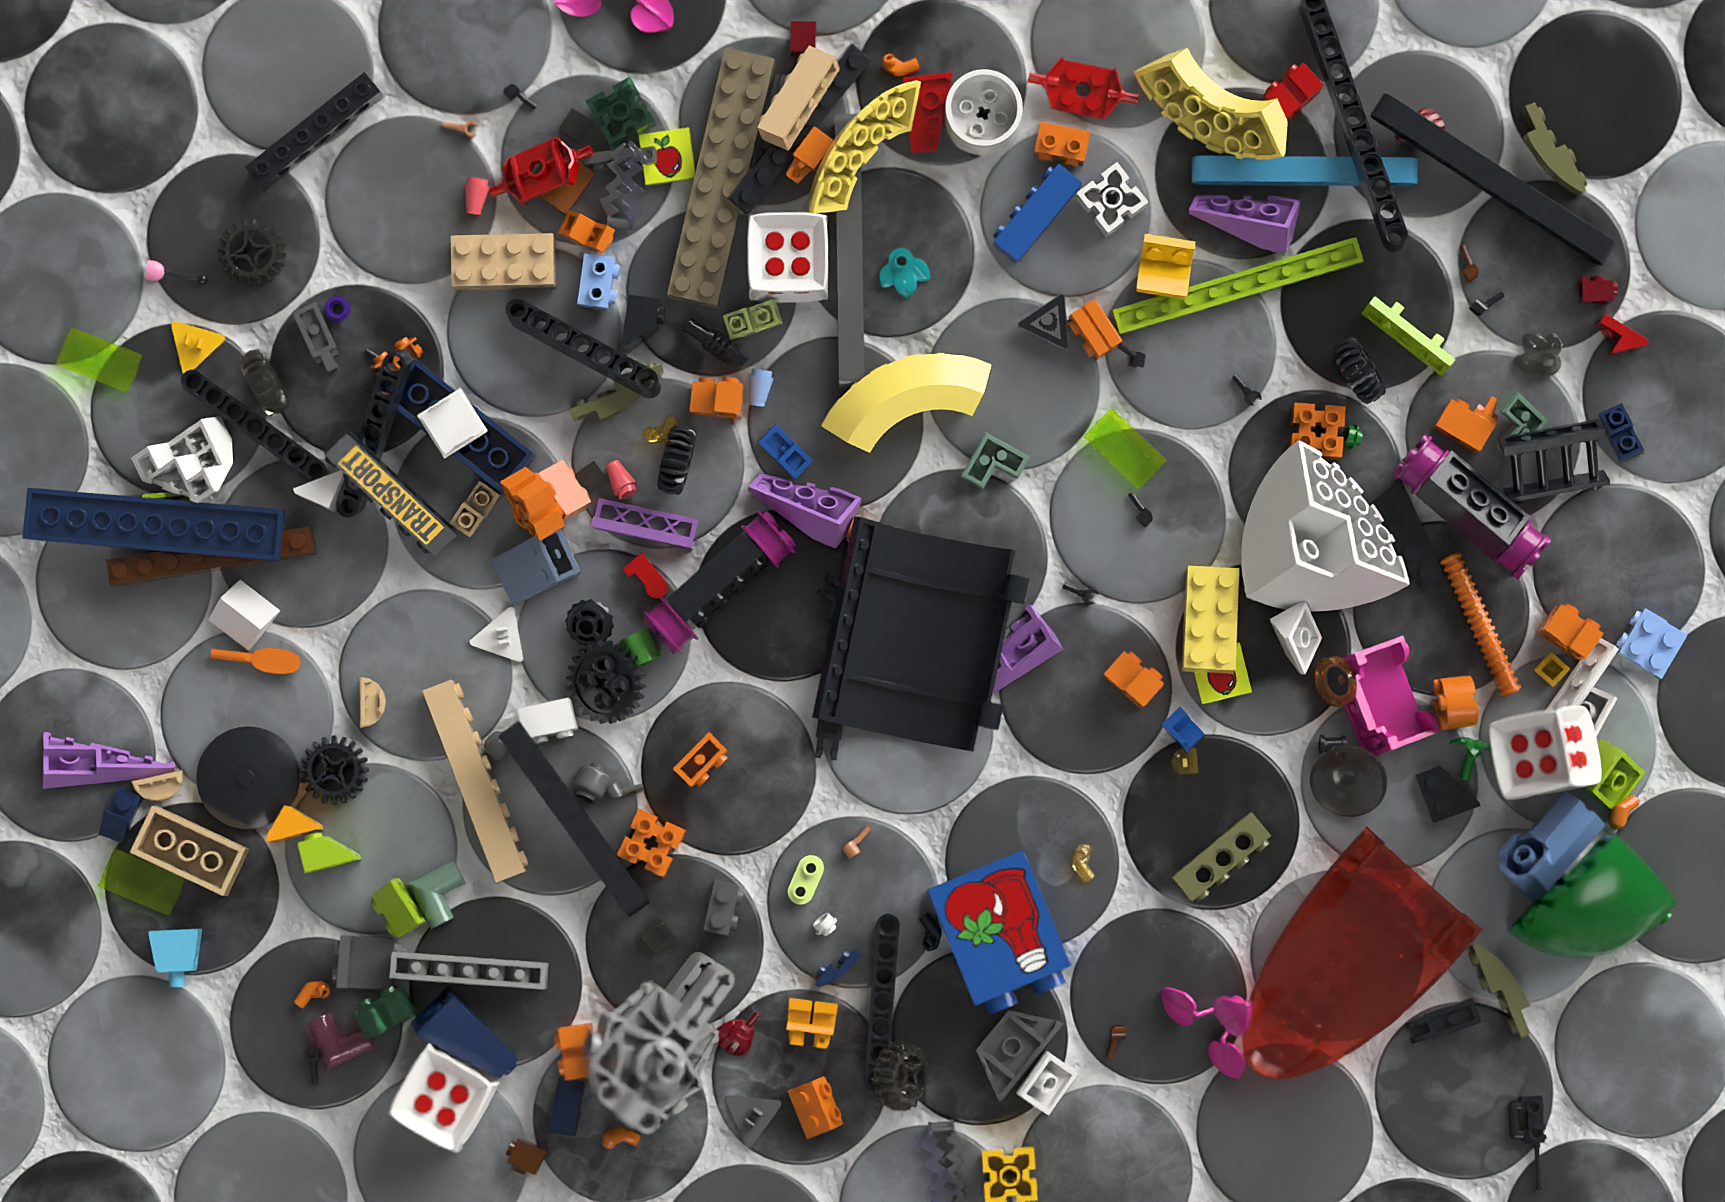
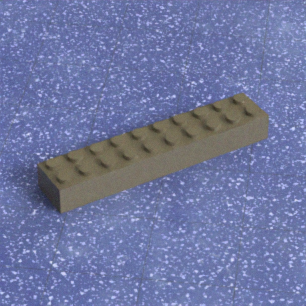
M726 47L724 49L667 292L670 299L713 309L719 308L741 210L727 197L751 169L759 136L757 126L759 119L765 111L775 68L774 58Z

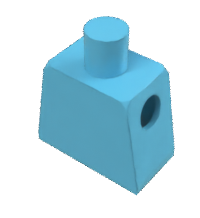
M202 929L149 931L156 971L169 972V987H185V971L197 970Z

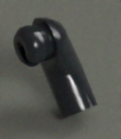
M927 912L918 919L926 929L922 946L926 951H934L940 945L942 929L930 913Z

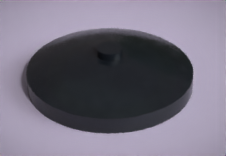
M245 726L233 728L216 737L204 750L197 767L196 782L198 793L206 809L222 823L240 829L265 827L276 821L284 806H292L300 786L299 764L290 746L275 733L259 727Z

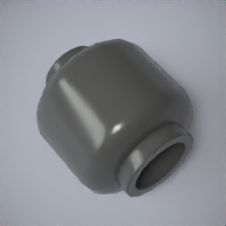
M591 763L590 766H581L572 784V788L576 792L575 796L588 803H594L595 800L602 799L610 782L609 776L604 772L605 768L596 763Z

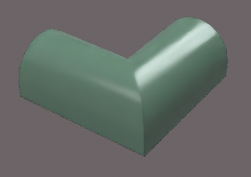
M1508 390L1497 400L1496 408L1512 423L1502 437L1541 430L1548 421L1518 391Z
M985 432L961 478L980 489H984L996 467L1018 479L1030 456Z
M455 860L408 883L430 929L454 918L443 895L466 883Z

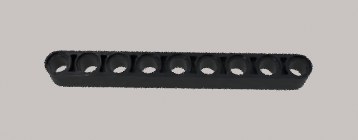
M517 721L500 733L498 738L627 916L630 918L651 903L521 722Z

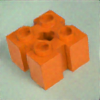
M1295 402L1291 408L1290 426H1296V433H1292L1289 436V447L1299 440L1320 451L1322 459L1340 460L1343 453L1344 437H1338L1337 433L1338 430L1344 428L1346 406L1325 405L1322 411H1316L1315 404ZM1319 426L1323 433L1319 437H1315V433L1311 432V428Z
M524 467L500 482L505 497L511 504L509 507L515 522L523 529H529L530 534L541 541L565 526L562 518L564 512L554 498L556 491L549 481L545 482L542 480L537 472L533 473Z
M1568 603L1565 606L1563 604L1554 606L1536 633L1560 647L1562 651L1575 660L1587 659L1604 634L1599 630L1601 626L1589 618L1583 620L1578 617L1579 611Z
M638 809L630 826L635 829L633 837L631 839L625 836L617 856L634 864H637L639 859L647 862L645 869L665 877L673 861V858L669 857L668 854L672 847L675 849L679 848L686 830L669 822H666L664 827L656 823L659 817ZM657 837L658 847H652L651 850H648L646 848L648 844H645L646 838Z
M592 1022L561 1027L558 1029V1033L554 1034L556 1049H562L563 1059L558 1060L560 1075H565V1080L589 1077L588 1065L590 1061L584 1056V1044L588 1033L594 1032Z

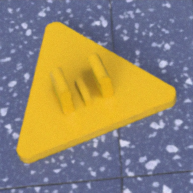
M176 321L171 323L183 374L188 370H195L226 340V337L222 334Z

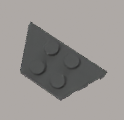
M1007 1010L978 1046L976 1052L1000 1101L1004 1099L1062 1027V1022Z

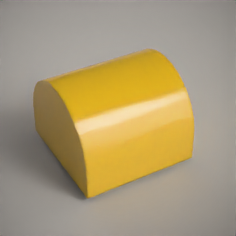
M1552 651L1534 668V671L1552 687L1570 670Z

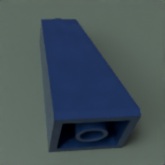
M449 986L411 1022L419 1038L498 1078H501L504 1074H510L517 1065L518 1059L515 1053Z

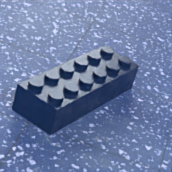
M414 358L397 411L429 435L417 415L449 396L455 390ZM394 385L389 388L390 392L394 391ZM470 403L488 432L452 455L505 496L500 482L522 468H528L536 458V455Z

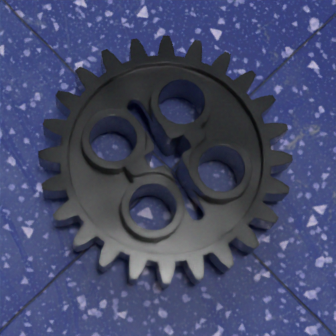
M602 640L595 642V644L586 645L587 649L578 650L580 656L572 658L576 665L568 666L573 675L566 676V679L572 681V685L566 688L574 691V694L569 698L571 700L577 699L578 702L575 705V709L584 708L582 716L591 713L590 721H595L599 718L600 724L607 721L609 724L617 722V720H625L626 716L634 714L633 709L640 707L637 700L645 697L639 692L647 687L640 683V680L646 677V675L639 674L638 672L643 665H635L634 662L638 656L629 657L631 649L628 648L622 651V643L613 646L612 640L606 641L605 644ZM605 659L610 663L609 670L605 666ZM588 674L592 678V685L587 681ZM621 679L625 683V690L620 686ZM603 695L607 698V706L602 701Z

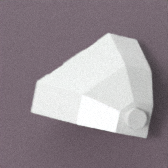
M221 416L201 419L168 443L147 446L131 459L142 481L149 484H157L162 486L164 490L177 495H184L189 497L190 500L200 503L219 490L233 464L232 438Z

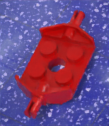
M1061 57L1045 75L1029 72L1027 83L1042 85V88L1045 89L1050 109L1105 120L1119 103L1127 102L1137 105L1139 94L1122 90L1116 68L1108 69L1064 60V57ZM1086 84L1090 88V93L1084 97L1079 96L1075 90L1076 86Z
M555 137L507 158L503 165L502 183L490 187V194L495 198L505 192L510 193L521 204L527 206L525 201L567 183L574 186L580 160L593 156V150L590 145L577 151L574 148L570 149L562 140ZM542 163V170L538 174H533L534 166Z

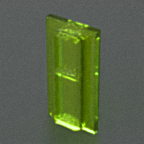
M71 327L56 365L128 393L143 355Z
M1113 408L1100 420L1096 421V424L1083 436L1138 490L1167 461Z
M114 848L98 887L170 916L182 890L185 878Z

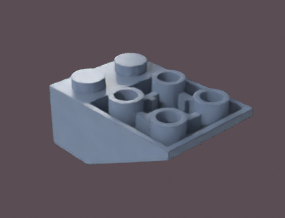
M562 529L541 541L532 537L491 559L512 606L582 574Z

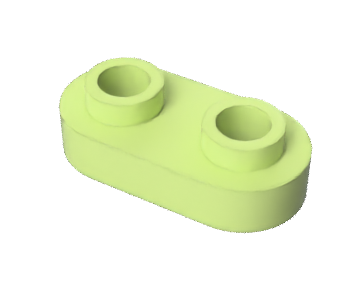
M808 855L802 858L788 888V896L796 904L808 903L818 886L824 871V865L817 856ZM807 864H815V872L808 873L806 870ZM798 887L805 888L806 893L804 896L799 897L796 895Z

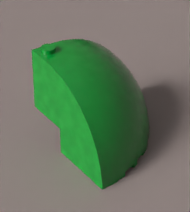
M1616 835L1602 836L1568 874H1562L1550 890L1535 903L1533 902L1507 931L1526 945L1547 954L1566 958L1596 957L1622 949L1640 939L1658 923L1663 925L1672 916L1671 911L1677 904L1670 891L1654 872Z

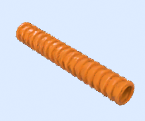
M1457 552L1442 559L1440 563L1445 566L1444 572H1448L1447 579L1452 581L1450 585L1455 588L1453 592L1458 595L1457 601L1462 603L1460 607L1465 610L1463 614L1468 617L1467 623H1471L1472 627H1470V630H1474L1475 634L1473 636L1478 639L1476 643L1481 645L1480 652L1485 654L1483 658L1488 661L1486 665L1491 668L1490 674L1495 676L1493 681L1498 683L1496 687L1501 690L1500 696L1505 697L1519 691L1522 686L1517 683L1518 677L1513 675L1515 671L1510 668L1512 664L1507 661L1508 655H1504L1505 648L1500 646L1502 642L1497 639L1498 633H1494L1495 626H1491L1490 622L1492 620L1487 617L1489 613L1484 610L1485 604L1480 602L1482 598L1477 595L1479 591L1474 588L1475 582H1471L1472 575H1468L1467 571L1469 569L1464 566L1466 562L1461 560L1462 553Z

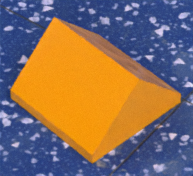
M284 806L267 834L266 840L267 842L275 843L321 831L324 828L321 823L292 806Z

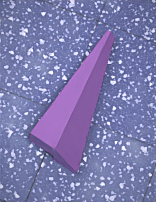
M43 732V789L144 779L174 772L175 767L172 761L169 764L153 761L151 756L145 755L143 759L130 756V751L91 743L88 746L75 743L74 738L67 737L66 740L52 737L49 732Z

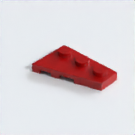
M953 72L903 77V84L912 81L921 82L912 129L909 131L911 154L937 151L945 114L946 99L950 91Z

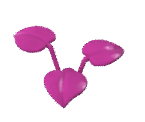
M601 0L554 1L560 10L575 17L591 16L602 5ZM635 0L638 4L633 7L631 18L637 29L647 33L669 30L673 26L674 15L668 0Z
M1162 988L1161 998L1164 1008L1169 1017L1180 1025L1188 1026L1193 1022V1017L1198 1018L1214 1012L1216 1018L1220 1020V1024L1224 1025L1226 1030L1220 1038V1042L1212 1041L1209 1044L1208 1052L1210 1059L1220 1072L1228 1077L1240 1079L1245 1070L1244 1056L1235 1045L1226 1043V1038L1229 1033L1233 1036H1242L1247 1031L1250 1021V1001H1245L1237 995L1232 998L1220 997L1214 1001L1213 1007L1196 1012V1003L1188 994L1174 988Z

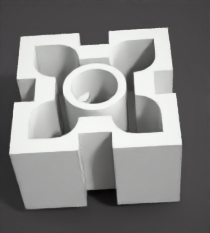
M1118 162L1100 175L1099 180L1101 183L1096 185L1094 181H1091L1078 191L1075 197L1087 214L1092 210L1096 213L1097 216L1094 222L1106 238L1123 225V216L1127 214L1131 219L1146 208L1148 204L1147 199L1136 186L1132 189L1128 187L1129 176ZM1108 195L1111 198L1113 196L1117 197L1115 205L1106 202Z

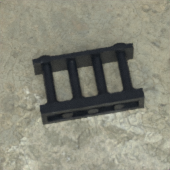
M1595 419L1498 437L1499 448L1503 455L1510 457L1513 487L1504 488V494L1514 503L1520 504L1525 503L1529 499L1588 488L1595 490L1602 488L1604 485H1609V477L1604 470H1599L1596 442L1598 439L1606 438L1605 428L1601 421ZM1585 442L1588 473L1574 475L1571 446L1576 443ZM1560 447L1563 477L1549 480L1546 451L1549 448ZM1535 452L1538 482L1523 485L1521 455L1523 453Z

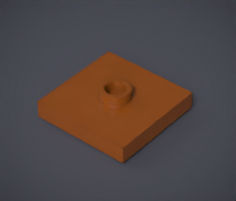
M579 162L574 186L567 183L539 196L567 215L568 211L572 209L596 176V173ZM542 163L539 164L533 174H538L542 170Z

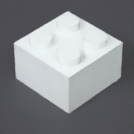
M570 698L518 709L521 724L536 744L548 742V737L556 735L559 739L574 736L573 731L578 730L574 707Z

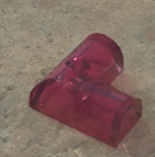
M332 1013L307 1023L327 1070L375 1049L365 1026L341 1036Z

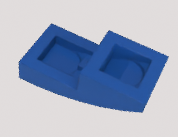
M774 424L757 441L794 479L813 462L777 424Z

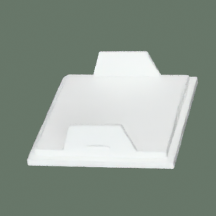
M461 388L417 415L444 459L488 432Z

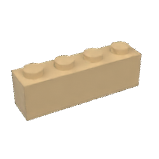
M808 46L806 51L799 56L796 67L785 78L784 85L780 92L773 97L770 108L759 119L757 128L763 140L789 151L840 70L835 56L812 46Z

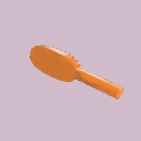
M278 648L258 649L254 653L211 649L210 654L211 659L252 663L256 669L273 674L294 673L301 664L297 654Z

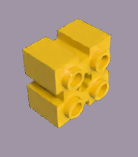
M1033 1146L1012 1148V1154L1003 1155L1002 1149L981 1150L983 1173L989 1172L990 1181H983L985 1202H1006V1196H1015L1017 1202L1038 1201L1036 1179L1029 1178V1170L1035 1169ZM1009 1168L1012 1169V1172H1016V1176L1012 1177L1011 1182H1007L1006 1178H1002V1173H1006V1169Z

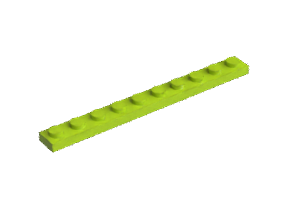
M1354 237L1188 287L1186 299L1157 296L1114 309L1112 313L1118 333L1122 335L1360 264L1364 260L1357 238Z

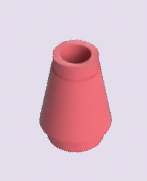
M468 177V181L465 183L466 213L481 215V210L490 186H487V179Z
M614 460L606 465L605 468L607 469L614 495H618L619 499L622 500L637 492V482L619 460Z

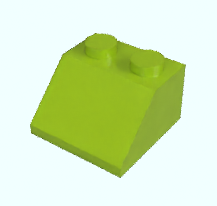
M1601 738L1597 743L1601 762V781L1598 784L1582 787L1581 789L1612 811L1616 804L1631 794L1645 772L1623 750Z
M317 832L303 836L304 841L298 842L305 873H313L362 860L360 854L329 836H322V833Z
M400 878L392 879L371 895L374 899L371 902L373 908L378 915L383 913L388 921L385 926L393 937L397 935L399 939L403 938L427 922Z

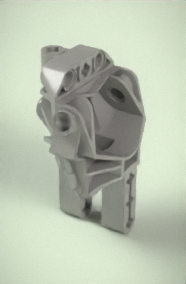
M695 952L688 957L665 990L651 980L648 983L644 982L641 984L640 989L628 997L627 1001L613 1012L603 1011L599 1018L596 1033L589 1032L584 1044V1056L590 1061L588 1075L592 1094L613 1110L619 1118L634 1129L637 1128L644 1133L654 1132L666 1122L670 1115L684 1110L688 1105L685 1098L702 1089L701 1072L705 1061L709 1059L713 1045L719 1040V1031L707 1023V1020L734 984V976L731 971L720 964H716L713 959L704 953ZM653 1052V1054L649 1057L647 1061L648 1072H645V1061L647 1057ZM669 1064L668 1070L661 1074L662 1067ZM596 1072H598V1073H600V1074H602V1075H604V1076H599V1077H597V1076H596ZM610 1085L609 1092L602 1095V1090ZM649 1114L647 1121L640 1123L644 1115Z

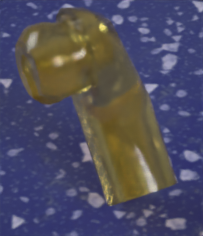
M668 415L662 426L645 428L643 431L644 439L651 444L666 442L671 428L674 425L677 426L679 420Z
M1080 844L1074 850L1072 866L1083 881L1087 883L1095 877V874L1088 866L1092 848L1088 844Z

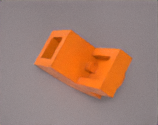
M569 210L558 233L578 245L601 254L611 245L615 229L608 225L597 223L581 213Z

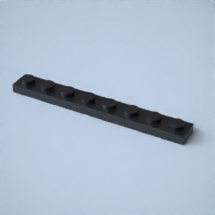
M853 43L849 44L836 60L840 68L839 72L789 151L770 143L727 197L745 215L753 210L791 162L794 152L814 126L818 128L871 61Z

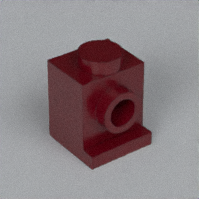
M1587 276L1580 277L1578 279L1579 305L1610 304L1618 294L1617 282L1606 280V276L1590 277V281H1588Z

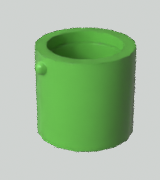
M649 628L619 641V643H622L623 650L631 649L629 657L638 656L634 662L635 665L644 666L661 657L662 651L658 649Z

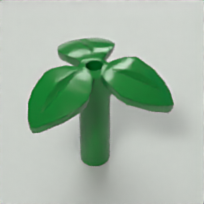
M1469 737L1453 739L1449 744L1459 743L1467 748L1460 778L1470 780L1475 759L1481 755L1484 749L1492 753L1491 746L1484 741L1473 740Z

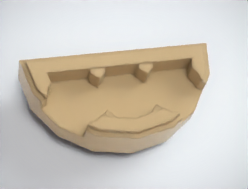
M360 677V728L372 726L380 720L385 712L386 698L384 691L378 683L370 678Z
M183 770L131 782L135 791L143 798L150 801H165L172 798L180 790L183 782Z

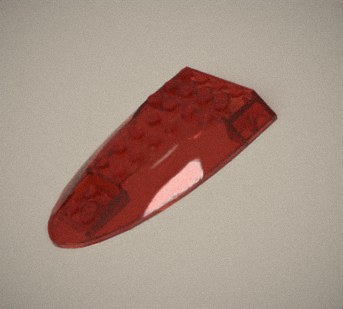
M1367 826L1329 867L1302 901L1265 960L1249 999L1250 1021L1247 1031L1242 1035V1047L1247 1064L1253 1072L1260 1076L1273 1079H1288L1302 1076L1331 1065L1363 1046L1414 1005L1483 931L1472 919L1455 908L1385 845L1386 843Z

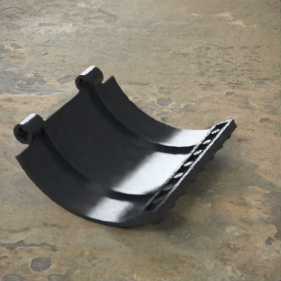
M854 516L812 718L894 737L973 752L978 727L999 730L1004 705L991 702L1008 617L1011 603L1025 604L1030 579L1011 574L1015 550L941 538Z

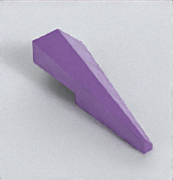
M1031 604L1026 606V614L1018 624L1014 622L1011 625L1010 629L1012 631L1003 641L993 694L1063 650L1055 633Z

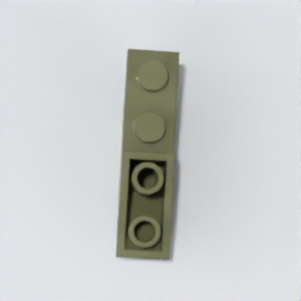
M1535 102L1525 106L1522 113L1531 132L1523 137L1528 149L1552 179L1576 196L1582 195L1586 191L1587 181L1582 172L1578 173L1574 164L1577 161L1573 151L1567 149L1565 144L1557 148L1555 147L1557 143L1553 132L1551 130L1548 131L1544 121H1546V117L1541 107L1537 108Z
M656 363L646 365L657 373L659 379L664 374L662 365L656 366ZM627 372L622 375H629L631 372ZM647 380L642 386L650 387L654 384V380ZM613 382L617 392L612 393L611 390L598 394V399L588 402L587 399L575 402L573 403L574 408L569 409V412L574 422L598 413L600 421L604 422L626 411L640 401L643 396L617 382Z
M1478 943L1470 944L1471 951L1468 952V956L1472 965H1477L1481 975L1477 976L1483 990L1487 989L1488 993L1499 991L1500 995L1497 996V1000L1501 1009L1507 1010L1510 1019L1506 1021L1511 1033H1516L1517 1037L1520 1038L1530 1035L1531 1033L1521 1011L1529 1007L1530 1004L1518 981L1509 969L1490 951Z

